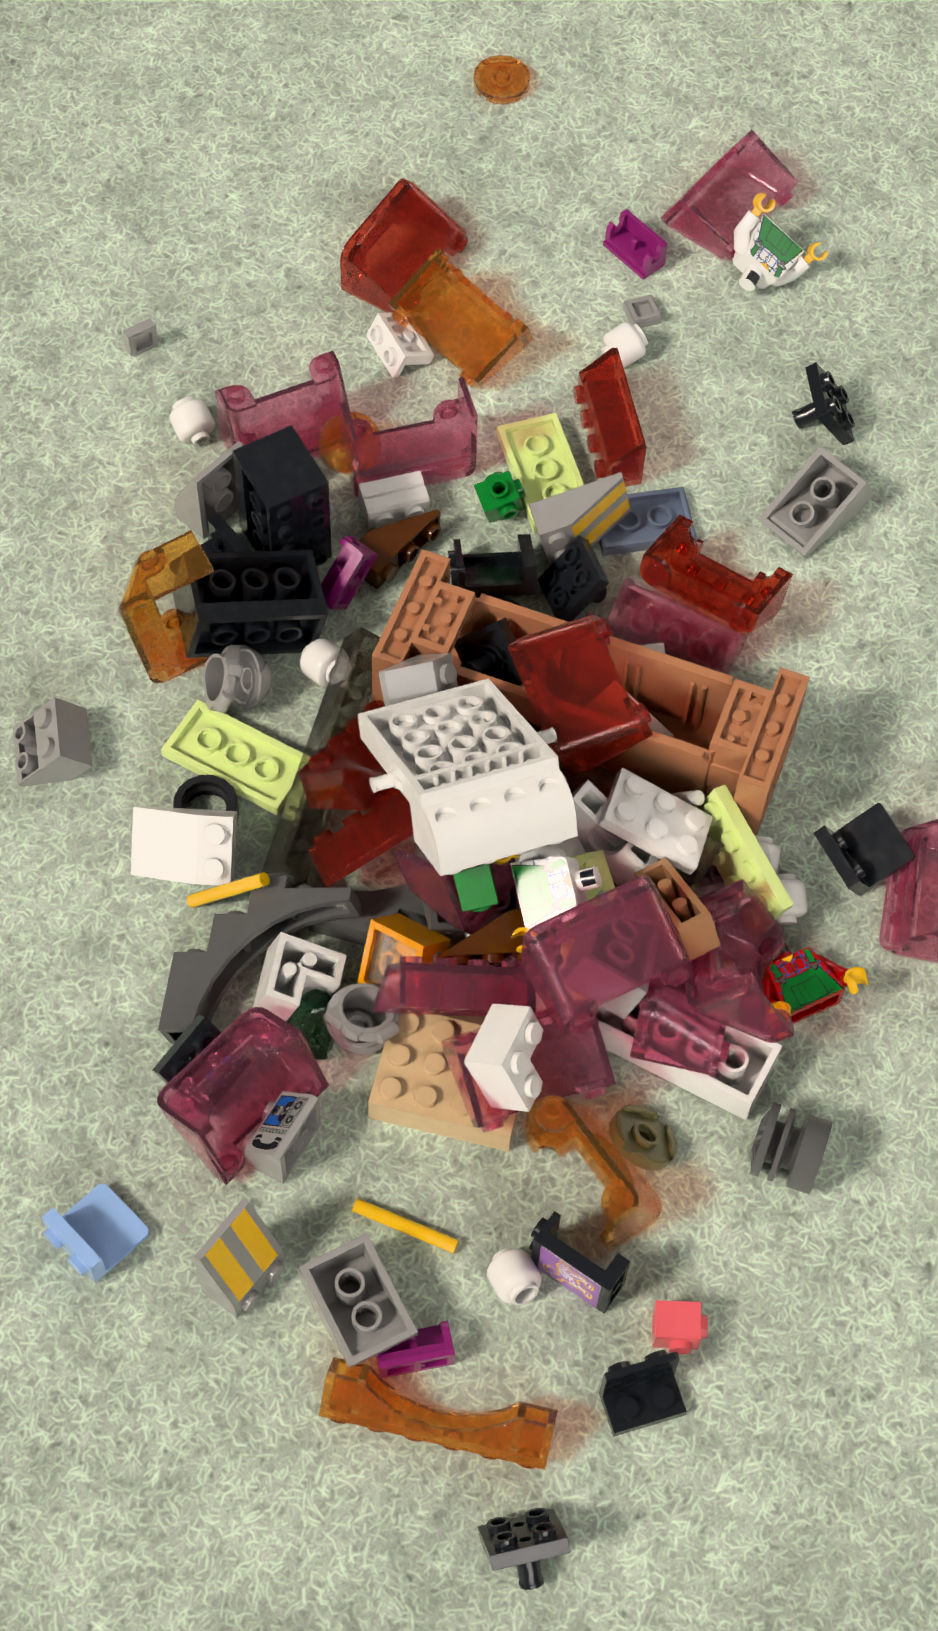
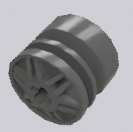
M773 1102L769 1111L761 1119L750 1152L751 1170L749 1174L758 1177L763 1162L771 1164L767 1177L768 1181L773 1182L780 1168L788 1170L786 1187L810 1194L825 1152L833 1122L809 1115L802 1128L794 1126L796 1110L790 1108L785 1123L777 1121L782 1105Z

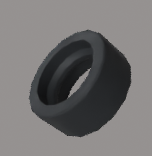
M198 775L188 779L179 786L174 796L173 808L186 809L187 804L195 797L215 795L225 801L226 811H237L238 822V797L234 788L225 779L215 775Z

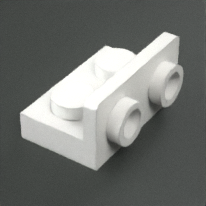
M408 312L377 313L367 332V338L392 377H399L405 365L431 363L435 355Z

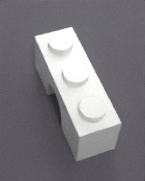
M587 780L571 793L576 810L578 837L586 853L598 850L604 851L612 880L625 891L637 882L635 872L657 862L659 858L598 826L608 799Z

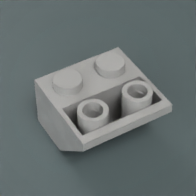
M54 697L13 727L18 786L25 787L71 781L93 766L87 709Z

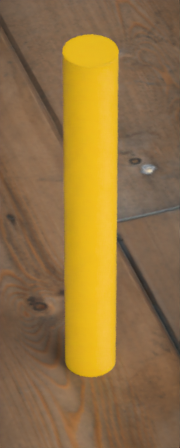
M265 872L190 894L187 896V904L189 907L194 908L269 885L270 879Z
M359 1198L356 1199L353 1205L352 1212L450 1253H455L459 1240Z

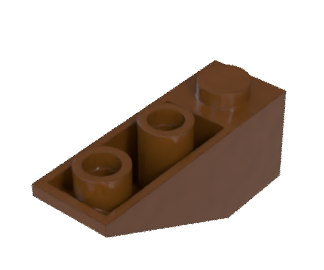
M436 509L369 530L359 541L378 554V557L364 580L376 589L384 582H391L403 564L412 562L417 557L422 546L427 542H433L438 537L441 531V512Z
M511 909L436 956V962H449V967L470 965V960H483V965H496L504 963V958H516L517 963H530L538 961L539 955L549 951V942L539 945L534 942L527 952H517L518 946L526 945L528 942L524 936L511 938L516 929L525 927L521 909Z

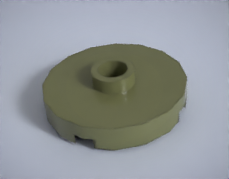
M629 1104L617 1111L609 1122V1134L613 1145L624 1158L635 1166L652 1171L665 1168L677 1153V1141L672 1129L667 1123L663 1126L657 1120L660 1116L653 1110L641 1105Z

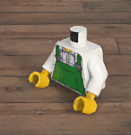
M759 193L754 197V209L748 210L734 229L735 254L732 261L733 265L743 273L739 279V284L747 291H753L756 286L764 289L769 285L778 287L790 283L811 267L810 263L813 260L821 261L828 255V251H824L819 257H816L814 249L821 242H814L809 245L807 255L803 257L804 250L764 213L761 214L762 212H770L775 207L774 199H770L764 207L761 206V202L766 196L765 193Z
M549 845L532 849L525 854H515L505 859H498L494 862L501 865L508 862L511 858L517 861L510 863L525 927L516 929L511 938L524 936L528 942L526 945L518 946L517 952H527L534 942L539 945L562 938L580 919V912L588 908L589 904L585 891L602 886L601 875L596 866L580 870L577 859L567 857L562 849Z

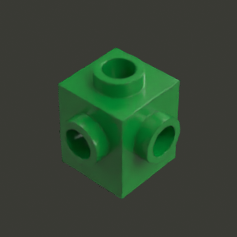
M509 470L492 473L484 481L473 485L489 523L499 519H511L524 509L520 498L525 497L526 494L519 478L513 481Z

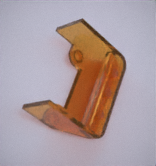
M192 530L154 549L143 552L137 558L119 606V614L144 670L153 683L167 682L205 663L209 658H186L176 608L170 609L161 615L155 600L214 572L211 563Z

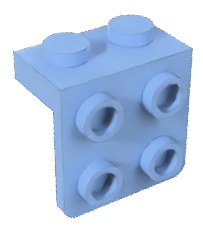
M104 1183L98 1184L63 1216L54 1208L42 1216L46 1228L43 1235L56 1250L62 1247L70 1256L67 1260L76 1272L81 1276L86 1273L95 1283L149 1236L148 1227Z

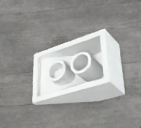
M133 806L131 875L199 885L219 886L234 881L237 811Z

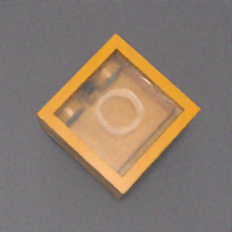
M400 913L371 919L357 983H373L387 989L390 995L395 998L399 1007L408 1012L437 1005L446 962H436V956L450 948L451 939L435 931H429V928Z

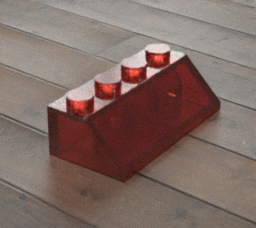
M618 347L605 352L579 372L578 385L573 387L575 403L581 404L582 407L580 411L582 428H588L587 446L589 453H595L594 471L596 478H605L621 472L625 487L642 483L647 447Z
M382 700L371 701L364 706L360 713L385 707ZM358 715L354 719L349 720L336 736L330 738L327 741V745L317 754L310 757L308 763L298 772L310 809L367 810L387 790L374 793L371 789L369 779L385 775L387 772L362 741Z
M388 791L371 802L374 806L373 810L365 815H362L360 810L342 820L344 828L334 834L329 828L312 839L315 846L308 849L327 888L414 834L410 803L402 792L392 797Z

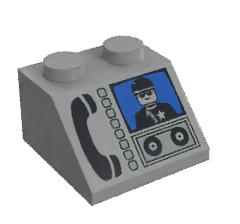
M282 1091L276 1101L271 1100L267 1104L262 1114L263 1122L257 1131L252 1129L243 1143L242 1148L244 1149L246 1164L282 1184L285 1182L321 1125L319 1098L312 1094Z

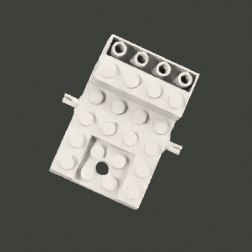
M490 679L358 714L360 737L387 772L385 775L369 779L372 791L376 793L394 787L402 792L410 803L414 841L440 876L457 874L470 867L491 864L501 858L515 854H525L532 849L549 844H559L566 839L578 836L573 797L564 775L559 770L558 756L548 746L550 743L557 742L555 730L551 727L550 729L536 732Z

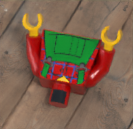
M785 940L776 941L766 949L773 962L766 966L763 978L759 982L758 1007L770 1018L771 1027H777L779 1022L780 1027L784 1029L839 1004L845 991L844 986L848 987L849 992L853 995L858 993L857 984L868 986L866 970L862 967L845 968L820 954H816L809 947L792 954Z

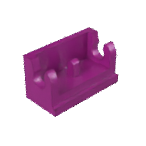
M625 209L620 213L617 226L609 222L603 246L644 280L665 265L668 243L628 209Z
M347 535L346 538L343 537L340 544L343 547L321 583L325 603L331 610L348 608L378 557V554L352 535Z
M448 1320L440 1322L439 1325L417 1329L418 1335L376 1355L380 1379L454 1365L455 1351Z

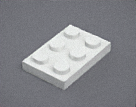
M622 768L616 774L598 826L659 859L666 857L672 866L691 875L697 869L713 816Z

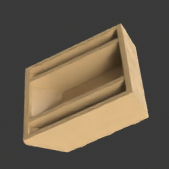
M440 996L438 997L437 1005L412 1012L400 1008L397 1025L400 1032L384 1044L368 1100V1118L509 1152L519 1111L491 1108L464 1063L490 1008Z

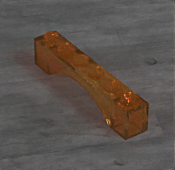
M333 1357L325 1378L319 1416L329 1418L331 1421L339 1424L350 1423L367 1427L370 1431L377 1433L388 1432L401 1435L414 1442L426 1441L442 1445L444 1448L452 1451L463 1450L476 1453L489 1460L501 1459L517 1463L523 1468L545 1470L558 1410L522 1401L502 1409L484 1413H456L438 1410L420 1404L401 1394L383 1380L372 1366L360 1363L349 1369L344 1359Z

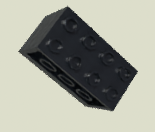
M292 425L232 450L239 523L254 550H312L316 566L322 565L331 558L329 482Z
M289 549L287 551L258 550L255 552L226 551L223 553L194 552L184 554L172 592L186 658L210 657L212 654H221L230 645H247L260 655L302 653L308 644L320 638L328 617L312 550Z

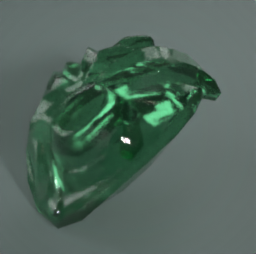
M318 989L306 992L301 997L299 1007L286 1021L287 1039L291 1041V1050L294 1055L297 1054L298 1050H301L310 1060L328 1059L327 1054L332 1050L334 1041L329 1035L323 1019V1014L326 1013L328 1002L331 999L327 992Z

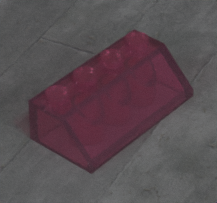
M633 575L624 580L602 633L637 645L664 643L665 654L729 675L741 654L751 628L646 579Z
M402 956L399 963L387 965L373 1005V1013L486 1017L492 1003L531 1007L533 1012H536V968H523V962L503 961L501 962V967L489 966V960L483 959L468 960V965H456L455 958H435L434 964L422 963V957Z

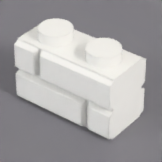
M421 471L358 484V499L368 529L379 528L430 512L429 495L424 485Z

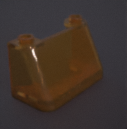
M437 248L388 303L394 311L391 317L403 328L409 325L461 371L458 376L468 386L472 388L476 384L481 387L524 350L533 340L529 327L518 318L514 320L508 311L505 312L468 280L459 268L456 269L455 266L448 262L450 260L449 257Z
M548 1095L532 1105L530 1112H527L524 1132V1140L531 1150L535 1153L540 1149H551L560 1158L574 1148L605 1188L601 1197V1207L603 1209V1216L606 1219V1228L600 1234L599 1240L609 1254L652 1226L659 1219L662 1211V1201L658 1193L638 1167L624 1158L616 1149L608 1128L591 1107L557 1095Z

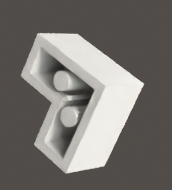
M280 932L267 948L252 1011L286 1022L299 1007L302 994L326 1002L340 986L347 955Z
M492 1003L464 1060L466 1067L491 1108L530 1112L536 1097L541 1092L543 1081L530 1058L537 1044L540 1043L544 1030L531 1007Z

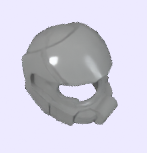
M230 645L221 654H212L206 661L203 673L204 698L208 709L226 713L233 700L239 706H242L244 710L258 706L267 696L271 687L272 675L268 662H265L262 655L247 645Z
M357 983L340 989L329 1000L326 1013L323 1014L326 1028L332 1040L340 1048L352 1054H371L379 1051L386 1041L400 1032L397 1026L400 1009L397 1001L390 995L387 989L373 983Z

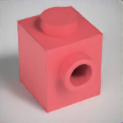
M656 1300L652 1311V1348H669L670 1353L678 1352V1354H689L692 1352V1349L698 1350L701 1338H707L708 1316L701 1315V1302Z

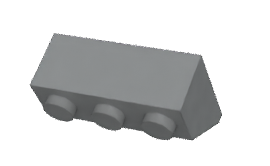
M452 653L416 655L378 672L385 706L458 687L457 670L454 666Z

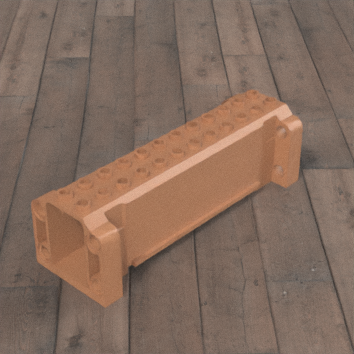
M422 549L372 654V705L375 708L385 707L379 671L416 655L452 653L454 666L457 670L458 687L490 679L536 732L553 727L557 735V742L550 743L548 746L556 755L614 775L624 768L670 794L700 790L706 798L713 789L725 784L753 834L757 835L783 768L810 677L780 667L772 690L735 679L733 683V676L483 593H481L480 598H476L475 592L450 584V558ZM506 617L533 679L537 678L545 682L551 690V696L461 667L462 663L454 648L456 640ZM616 681L674 736L670 737L586 709L585 707ZM574 691L579 692V695L583 694L587 697L582 707L569 703Z

